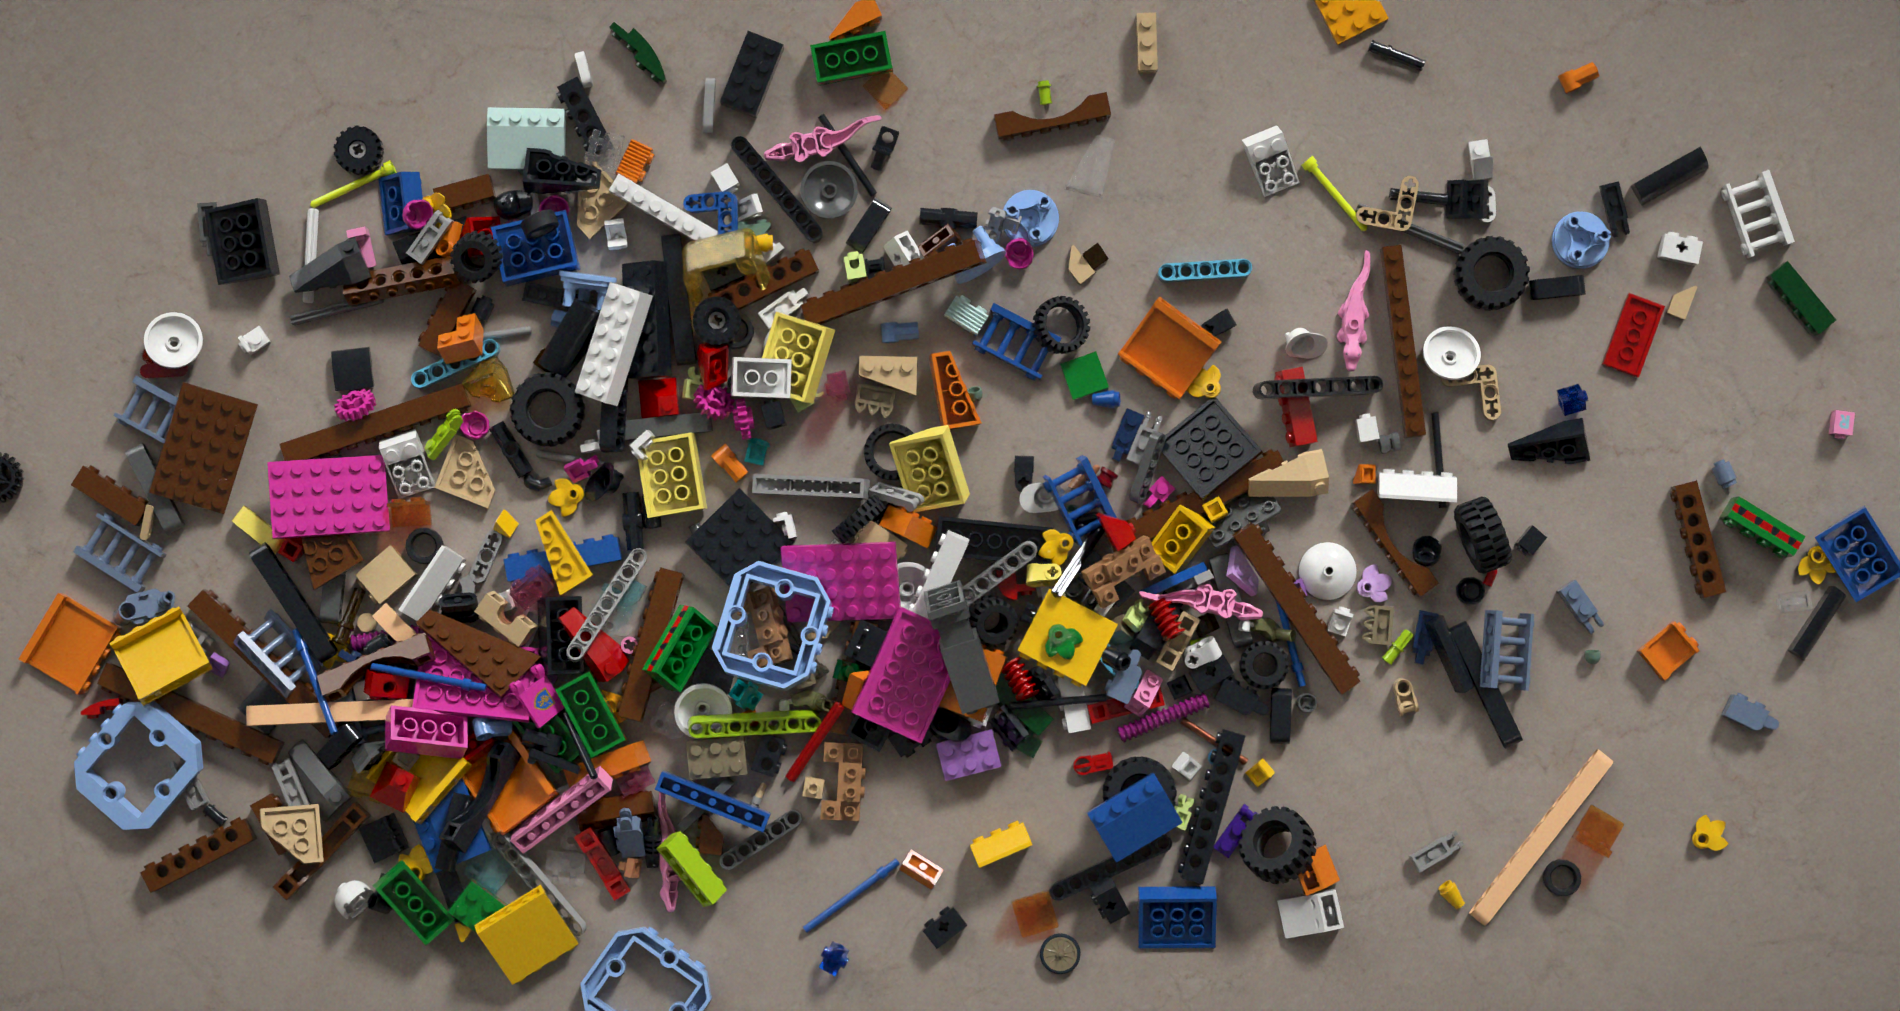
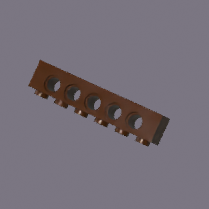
M803 248L794 253L795 256L789 259L787 256L777 261L778 264L772 267L770 265L759 269L760 273L756 275L750 273L742 277L743 281L737 284L734 281L725 285L726 289L720 292L717 289L708 293L707 298L730 295L732 302L740 310L818 273L819 269L810 250L805 251ZM794 262H799L802 267L800 271L794 272L791 270V265ZM778 270L784 272V277L781 280L774 278V273ZM759 279L767 281V285L764 288L756 286ZM742 287H748L750 290L749 294L745 297L739 295V290ZM714 315L716 321L722 319V317L718 318V315Z
M446 256L426 260L423 265L415 262L370 271L372 279L355 286L343 285V295L349 306L460 285V277L457 276L459 272H454L452 269L454 264H451L450 260L453 257Z
M1696 480L1671 487L1670 497L1672 502L1676 504L1675 516L1677 521L1680 520L1681 523L1680 535L1686 542L1684 550L1686 557L1690 558L1691 561L1689 566L1692 577L1695 576V592L1697 595H1700V598L1725 593L1726 588L1698 482ZM1685 497L1691 500V506L1689 508H1686L1683 505V500ZM1690 516L1696 519V524L1693 527L1688 524ZM1694 535L1700 536L1701 542L1699 545L1693 543ZM1700 553H1703L1706 557V561L1703 564L1698 561ZM1704 572L1710 574L1711 579L1709 582L1703 580Z
M238 817L230 822L231 826L225 829L221 826L213 830V835L209 837L204 835L196 839V844L192 846L186 844L178 849L179 853L175 855L169 853L161 857V862L157 864L151 862L145 865V870L140 872L150 893L256 840L257 837L248 819L241 820ZM230 831H234L236 833L237 837L235 841H231L228 838V834ZM213 840L219 842L218 850H214L211 847ZM197 848L202 851L200 859L194 856V851ZM179 857L183 858L185 861V865L183 868H180L177 865V859ZM162 866L166 867L168 870V874L166 877H163L160 874V868Z

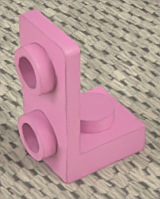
M364 226L347 230L348 239L356 238L368 268L375 267L376 260L369 229Z
M1146 670L1135 693L1124 707L1140 717L1150 708L1163 679L1150 670Z

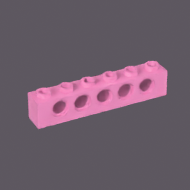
M599 766L595 769L598 774L596 779L592 780L589 774L514 828L510 841L524 854L609 792L613 779Z

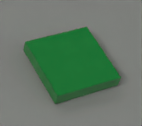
M1096 351L1060 364L1072 400L1109 388Z

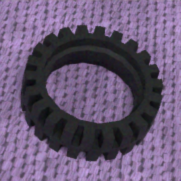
M1053 297L1042 303L1033 316L1035 322L1032 323V327L1036 328L1033 333L1038 335L1036 340L1038 342L1041 341V346L1043 348L1047 347V351H1054V354H1066L1078 349L1086 342L1085 339L1089 336L1087 332L1090 331L1091 326H1088L1090 319L1086 318L1088 312H1083L1085 307L1083 305L1079 306V301H1073L1072 297ZM1054 307L1067 309L1076 320V336L1068 343L1057 342L1047 330L1046 317Z
M885 424L876 428L868 436L864 447V457L869 469L878 477L885 480H899L900 477L897 470L889 471L877 464L873 451L875 443L886 434L896 433L907 437L914 433L909 428L900 424Z
M874 494L833 529L832 532L844 544L886 507Z

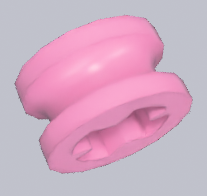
M626 637L621 642V649L625 653L632 654L633 650L630 651L629 648H625V644H627L625 642L630 640V642L638 645V641L634 637Z

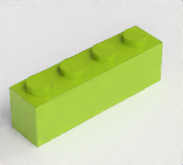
M681 831L670 834L657 847L658 852L703 907L713 905L727 891L723 881L714 874L711 866L701 858L699 851L693 848L687 836L681 833Z

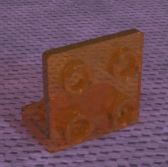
M413 497L410 498L411 501L406 502V499H391V503H386L387 507L391 508L393 528L432 525L431 505L425 498Z
M1590 805L1572 838L1602 856L1609 858L1613 852L1610 848L1622 830L1624 823L1594 805Z
M1048 890L1011 901L1023 938L1059 926Z

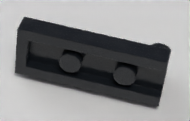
M531 748L527 760L529 764H535L537 759L576 774H580L582 769L581 765L544 753L536 748Z

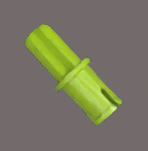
M1405 629L1396 641L1391 643L1392 646L1382 656V659L1392 665L1398 655L1404 652L1403 649L1414 635Z

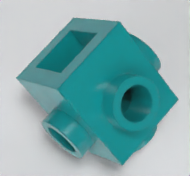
M738 679L728 695L736 700L735 704L744 710L748 707L754 711L764 694L759 692V686L751 681L747 684Z

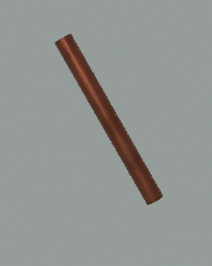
M1184 717L1180 724L1217 747L1218 743H1215L1216 737ZM1225 745L1221 751L1229 755L1232 752V748ZM1240 754L1238 762L1245 765L1248 758Z

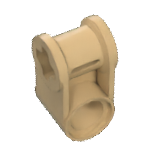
M1403 678L1395 680L1393 691L1400 717L1408 712H1419L1411 682ZM1401 682L1407 684L1405 692H1399L1398 685Z

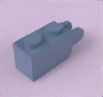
M1576 580L1570 581L1557 591L1576 620L1582 623L1590 634L1594 633V628L1587 621L1591 616L1598 626H1604L1603 621L1597 614L1598 610Z
M1134 649L1128 655L1131 658L1128 669L1125 671L1113 669V672L1116 674L1113 680H1108L1104 689L1107 691L1106 695L1125 704L1129 703L1142 675L1141 668L1137 666L1141 653Z
M1741 693L1730 695L1721 714L1742 726L1756 731L1762 729V727L1776 730L1780 723L1777 719L1768 715L1770 711L1765 709L1766 706L1757 701L1751 703L1747 701L1748 697Z
M624 807L620 809V818H617V826H614V836L618 838L616 840L617 850L621 851L622 858L646 856L641 818L632 816L630 809Z

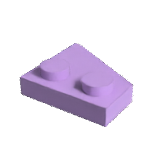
M1235 545L1230 548L1226 576L1252 597L1257 594L1259 579L1240 548Z

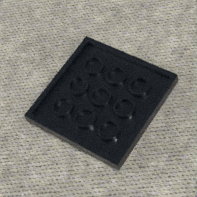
M1216 397L1209 399L1165 435V443L1162 449V454L1203 501L1263 453L1260 447Z
M739 488L685 543L730 587L735 573L757 561L772 564L781 555V547L790 546L793 541L787 535L784 536V532Z

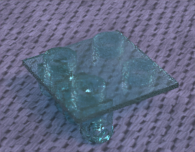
M491 846L492 850L475 856L472 862L465 868L466 870L463 874L470 879L473 878L493 894H496L514 869Z

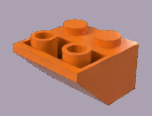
M1326 844L1315 848L1316 854L1312 856V864L1306 867L1307 871L1304 874L1301 872L1298 875V881L1306 896L1340 881Z

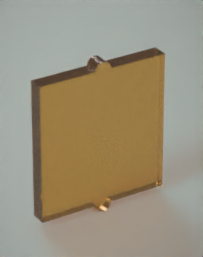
M893 72L874 75L862 86L885 110L895 101H899V97L908 89Z

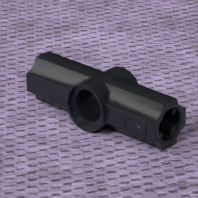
M920 208L919 225L943 228L949 224L953 229H976L978 212L958 211V209Z
M502 421L492 426L489 430L518 478L520 479L533 471L532 466L505 422ZM513 444L516 447V452L509 455L507 447Z
M639 492L622 493L624 508L622 517L623 528L626 532L627 551L636 548L644 549L642 532L644 522L640 509Z

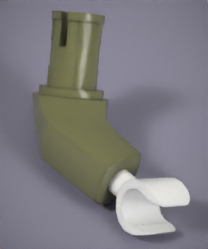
M1271 618L1239 622L1238 630L1243 632H1249V630L1260 632L1265 639L1274 643L1279 640L1293 642L1296 638L1295 630L1281 629Z
M810 690L790 695L791 699H781L779 702L780 711L790 710L789 704H793L794 707L807 705L817 712L829 711L833 706L832 700L827 699L825 695Z

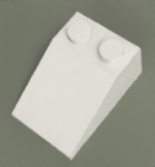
M733 357L731 397L790 398L792 359Z

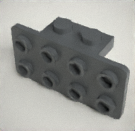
M1247 492L1224 505L1228 515L1212 524L1216 528L1208 538L1217 549L1231 541L1234 546H1238L1232 535L1250 522L1254 525L1258 524L1263 530L1264 534L1262 536L1270 531L1266 521L1280 514L1282 509L1274 497H1249ZM1205 516L1204 518L1210 522L1208 516Z

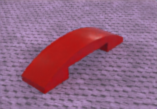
M1159 687L1149 709L1165 705L1161 687ZM1114 698L1108 699L1106 702L1087 705L1091 724L1132 714L1133 712L1124 707L1125 703Z
M588 827L574 836L581 850L586 854L604 882V886L615 901L629 893L631 890L593 829Z

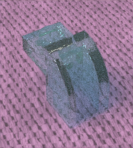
M634 580L618 606L630 607L638 603L647 586ZM604 583L601 590L605 591L609 584ZM612 587V591L615 594H620L622 592L621 590Z

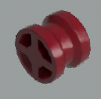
M1102 466L1100 469L1101 473L1097 478L1100 484L1111 489L1113 486L1112 482L1118 478V475Z

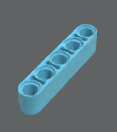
M1247 259L1166 263L1159 268L1157 275L1160 281L1166 283L1245 278L1251 273L1252 264ZM1226 265L1229 268V273L1221 274L1219 266ZM1238 265H1247L1248 272H1239ZM1207 266L1210 270V274L1206 276L1202 275L1200 273V267ZM1168 268L1171 270L1172 276L1165 278L1162 276L1161 271ZM1181 268H1189L1191 275L1184 277L1180 272Z
M486 339L483 341L482 356H478L475 361H470L469 359L460 361V367L453 369L451 363L446 364L442 359L414 372L411 376V382L419 389H426L496 357L500 353V345L493 339ZM490 343H494L496 347L493 353H487L486 347ZM437 367H442L443 374L440 377H435L434 370ZM419 375H424L426 379L422 385H418L416 381Z

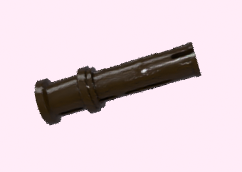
M354 588L342 621L338 622V630L331 641L342 646H348L349 643L347 641L351 631H354L353 623L366 591Z

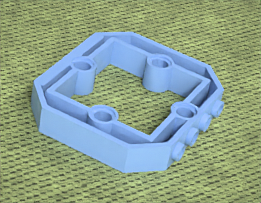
M757 561L734 574L712 649L727 675L787 691L809 679L811 673L815 674L817 668L816 656L821 654L823 644L820 643L822 636L826 637L828 626L826 623L828 618L831 619L834 607H831L832 603L818 577ZM751 582L775 588L777 596L783 601L791 600L795 594L815 599L807 627L801 632L802 644L794 671L774 666L771 657L766 653H758L753 659L729 653L737 627H741L747 622L748 616L743 606ZM789 586L790 591L787 594L780 593L781 587ZM735 612L742 613L741 619L737 621L732 619V615ZM815 633V640L807 641V634ZM761 659L768 661L767 666L764 668L758 667V662Z
M152 701L145 706L141 702H127L123 705L119 704L112 713L114 715L112 718H107L101 724L102 730L98 734L94 733L88 740L90 744L86 748H81L76 754L78 756L74 761L76 789L122 830L149 829L156 825L202 771L201 741L156 701ZM135 717L151 730L149 739L154 746L160 747L167 744L186 761L172 779H164L155 786L154 794L156 797L143 813L124 798L126 789L121 782L114 781L108 784L92 770L107 750L120 742V735ZM159 731H161L164 734V740L159 738ZM106 734L111 737V743L106 741ZM164 785L169 788V794L164 792ZM111 788H113L116 791V796H113L111 794Z
M650 926L649 928L640 927L618 931L580 983L585 1011H616L596 997V995L610 976L619 977L625 972L626 962L623 957L634 941L658 957L664 967L675 969L697 985L685 1003L677 1001L671 1005L669 1011H674L675 1007H681L684 1011H703L712 999L708 971L705 970L706 966L700 961H692L689 958L690 954L683 949L678 951L674 948L672 941L667 938L663 940L657 936L659 933ZM673 953L675 956L674 962H667L665 954ZM612 962H618L621 965L619 972L612 970Z

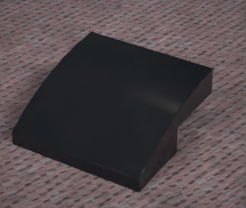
M1447 180L1448 202L1446 206V219H1487L1488 180Z
M370 347L331 351L335 391L374 387Z
M263 679L238 709L246 716V706L282 705L289 703ZM277 725L257 727L269 735Z

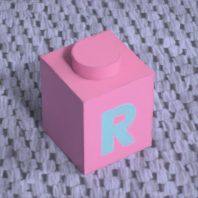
M1831 411L1829 434L1835 435L1834 438L1846 439V436H1852L1855 412Z

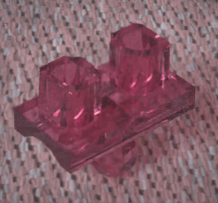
M648 765L638 771L616 779V782L623 797H626L654 784L655 780L650 773Z

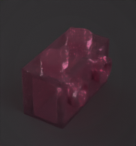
M846 371L826 374L828 383H825L827 395H831L832 399H836L837 402L848 400L847 396H851Z
M539 564L535 568L531 567L528 569L521 580L518 578L510 585V596L526 611L554 588L555 580Z

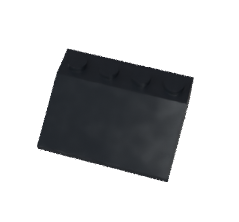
M255 198L205 210L218 285L280 275L267 200Z

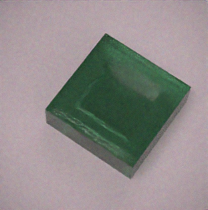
M1029 734L1023 743L1018 745L1017 750L1034 758L1043 741Z

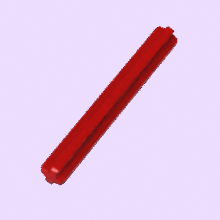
M840 702L833 704L787 772L785 777L789 781H796L845 707Z

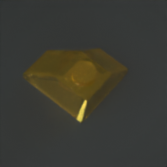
M497 356L480 362L462 381L463 387L472 397L476 398L484 396L491 398L493 402L499 403L512 398V395L515 394L508 370Z

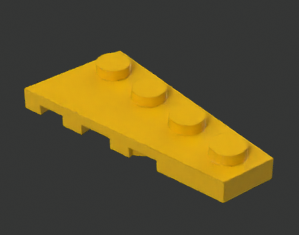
M552 510L535 520L559 594L562 596L593 576Z

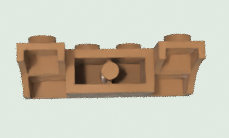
M1143 535L1123 549L1103 556L1102 560L1081 571L1086 584L1095 595L1099 606L1104 609L1119 600L1114 587L1118 583L1143 570L1146 579L1149 581L1166 571L1160 555H1157L1154 551L1150 538Z
M767 586L754 592L749 591L743 609L747 614L751 613L760 647L748 651V658L753 659L756 654L762 652L771 657L773 665L793 660L787 637L788 630L784 625L783 611L779 606L775 588ZM737 612V615L742 616V613ZM761 659L758 662V667H766L768 661Z
M824 742L823 762H839L837 801L821 800L820 820L859 821L860 800L865 795V787L861 786V781L866 776V767H862L863 744Z

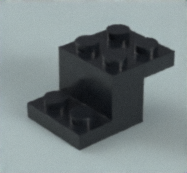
M861 619L844 654L872 667L887 631Z

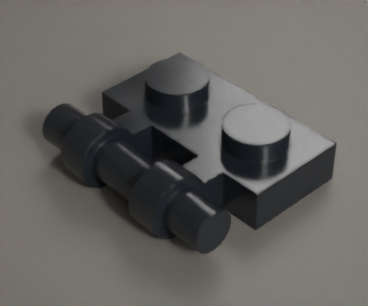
M1033 667L1025 675V677L1033 678L1030 682L1036 684L1033 691L1039 690L1035 695L1038 700L1050 699L1060 692L1051 677L1045 675L1042 667Z
M1007 704L1000 707L994 718L989 721L994 733H998L1003 740L1004 746L1008 747L1011 752H1014L1018 748L1017 746L1023 743L1029 735Z

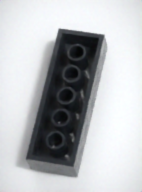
M650 260L622 264L623 286L653 296L627 379L671 377L667 262Z
M939 516L936 551L938 552L941 545L938 542L942 533L946 535L947 531L950 530L969 539L962 558L999 561L1023 542L1031 541L1036 544L1037 553L1026 564H1051V559L1039 556L1038 552L1046 542L1042 533L1054 528ZM1030 546L1023 548V552L1026 555L1034 553L1033 548ZM1010 557L1008 563H1018V560L1015 557Z

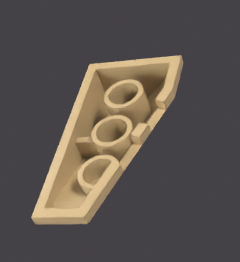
M1322 449L1303 452L1297 455L1298 458L1290 462L1287 460L1282 462V466L1273 470H1265L1249 478V497H1311L1327 494L1329 490V475Z

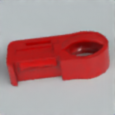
M1107 751L1108 754L1093 755L1092 758L1091 755L1079 756L1074 760L1073 768L1080 775L1113 768L1111 753ZM1079 759L1089 761V763L1075 765ZM1090 766V769H1088L1086 772H1078L1076 770L1079 768Z

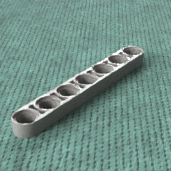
M1031 541L1023 542L964 585L963 591L970 590L973 593L971 599H966L968 606L1031 561L1037 553L1036 544ZM1030 546L1033 548L1034 553L1026 555L1023 552V548ZM1010 557L1017 558L1018 565L1010 566L1008 559ZM995 568H1000L1003 571L1001 577L993 575ZM985 579L988 582V586L980 588L977 583L978 580Z
M636 548L629 554L569 644L567 657L570 661L578 662L584 657L645 565L647 554L643 549ZM641 553L644 559L642 562L637 563L633 560V555ZM624 569H631L633 576L625 578L622 572ZM614 585H621L623 591L620 594H615L612 591ZM609 600L613 606L611 609L605 610L601 606L602 602ZM599 616L602 619V623L595 626L591 623V618ZM583 632H589L591 639L586 642L582 641L580 635ZM578 648L581 654L579 657H572L570 650Z
M498 832L492 836V844L531 890L537 887L536 879L542 882L546 895L551 894L555 897V902H552V904L575 937L581 936L587 928L581 916L526 852L523 854L510 841L511 835L509 833L505 835ZM498 835L505 839V844L499 842ZM511 850L517 853V858L512 857ZM523 865H527L530 868V873L524 871ZM565 909L568 917L563 916L560 910ZM573 923L578 924L581 930L576 931L573 927Z

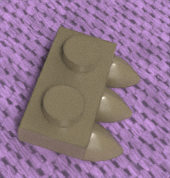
M858 383L855 399L857 412L861 413L866 405H868L869 413L873 416L881 407L883 417H888L894 406L896 390Z
M1373 605L1364 609V612L1373 617V619L1363 622V625L1372 630V632L1362 635V638L1371 644L1391 645L1394 607Z

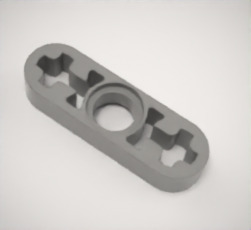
M706 78L703 133H713L716 78Z
M491 530L485 535L472 565L470 577L474 582L482 583L487 579L503 543V535L495 530ZM496 533L499 541L493 543L492 547L496 548L495 551L485 548L486 544L488 546L491 544L490 535L494 536ZM484 551H489L492 554L489 562H484L481 559V554ZM479 561L483 565H488V568L483 567L481 573L484 576L483 578L479 577L477 580L474 571H479L481 567L477 565Z

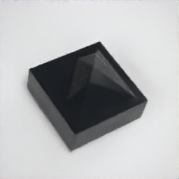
M1185 675L1167 682L1174 700L1193 692Z

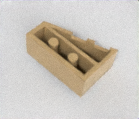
M859 356L860 377L917 397V357Z

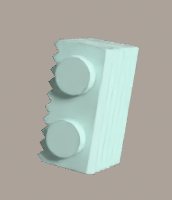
M963 295L961 297L956 296L945 312L944 317L977 336L989 317L986 314L987 310L979 305L977 307L970 304L971 300Z

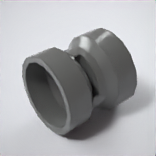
M1393 432L1388 436L1384 434L1379 435L1378 444L1381 454L1388 453L1390 450H1401L1398 432Z
M1073 578L1065 590V594L1069 597L1079 596L1083 591L1082 582L1077 578Z
M1303 693L1297 698L1296 704L1299 710L1312 712L1317 707V699L1312 694Z

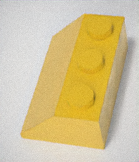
M1179 505L1151 543L1155 553L1160 555L1163 565L1174 574H1177L1186 568L1216 527L1196 512Z
M1017 820L1008 824L1009 828L1001 831V828L991 831V836L983 838L982 835L972 839L973 843L970 844L979 868L1033 845L1023 822L1019 823Z

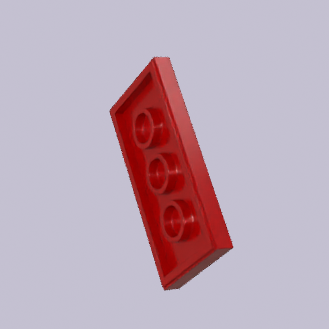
M1628 293L1602 365L1639 378L1665 306Z

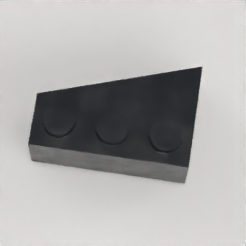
M1171 603L1169 608H1176L1172 615L1178 614L1180 617L1184 611L1181 609L1183 604ZM1151 610L1142 629L1129 647L1130 650H1138L1141 656L1147 660L1152 657L1156 650L1160 652L1165 644L1161 636L1163 631L1158 630L1160 624L1155 623L1157 617L1151 615L1153 610Z

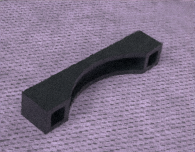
M495 741L487 755L485 775L477 796L462 814L448 821L439 836L451 850L463 853L467 851L522 757L510 743Z

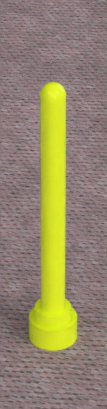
M1312 155L1301 165L1305 171L1308 170L1309 173L1312 172L1359 229L1366 231L1367 225L1357 221L1356 212L1319 170L1316 163L1317 160Z
M391 160L383 163L381 169L311 201L310 205L312 208H316L382 176L397 173Z

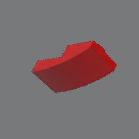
M115 698L97 702L83 709L81 715H87V719L99 718V714H104V706H106V710H114L119 704L123 705V699Z

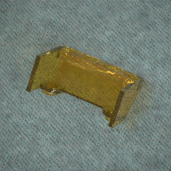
M749 228L687 243L682 250L683 279L693 307H697L704 296L700 287L703 282L701 271L736 262L741 273L756 274L761 290H765L771 279L756 235Z

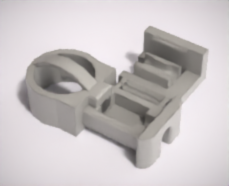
M991 207L988 213L991 215L990 220H987L984 226L990 239L997 242L1002 234V228L1017 234L1022 216H1019V219L1006 217V211Z
M1209 569L1194 576V578L1181 582L1175 589L1176 591L1194 590L1199 585L1209 581L1212 584L1215 583V578Z

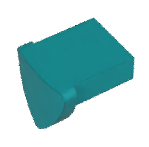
M758 438L748 439L744 462L763 466L770 443Z

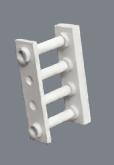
M1770 170L1758 174L1759 178L1754 182L1731 189L1730 183L1722 186V197L1728 203L1742 243L1740 245L1743 255H1746L1747 259L1755 256L1753 251L1755 249L1776 242L1782 243L1783 246L1795 242ZM1757 188L1763 189L1765 193L1763 199L1737 206L1734 196ZM1763 206L1770 208L1772 214L1769 217L1744 225L1741 214ZM1769 224L1776 225L1778 230L1776 235L1750 243L1747 232Z

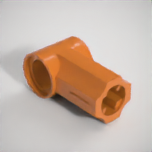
M1591 62L1576 70H1569L1559 75L1558 78L1567 94L1580 88L1581 85L1598 78L1599 73L1596 65Z
M454 221L451 228L447 230L435 247L438 255L441 257L450 256L453 246L460 238L463 224Z
M726 443L711 455L717 464L724 468L736 483L748 473L747 469L738 461L736 455Z

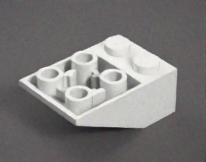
M1277 125L1242 139L1248 160L1264 197L1300 183L1283 132Z
M416 428L379 440V450L399 499L435 487Z
M1334 888L1315 892L1308 896L1300 895L1277 901L1285 939L1344 928L1338 897Z

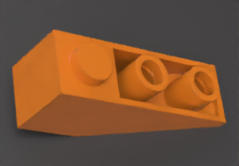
M860 0L855 2L831 33L829 40L844 39L850 33L855 35L862 32L863 27L868 25L873 27L879 24L882 14L876 1Z

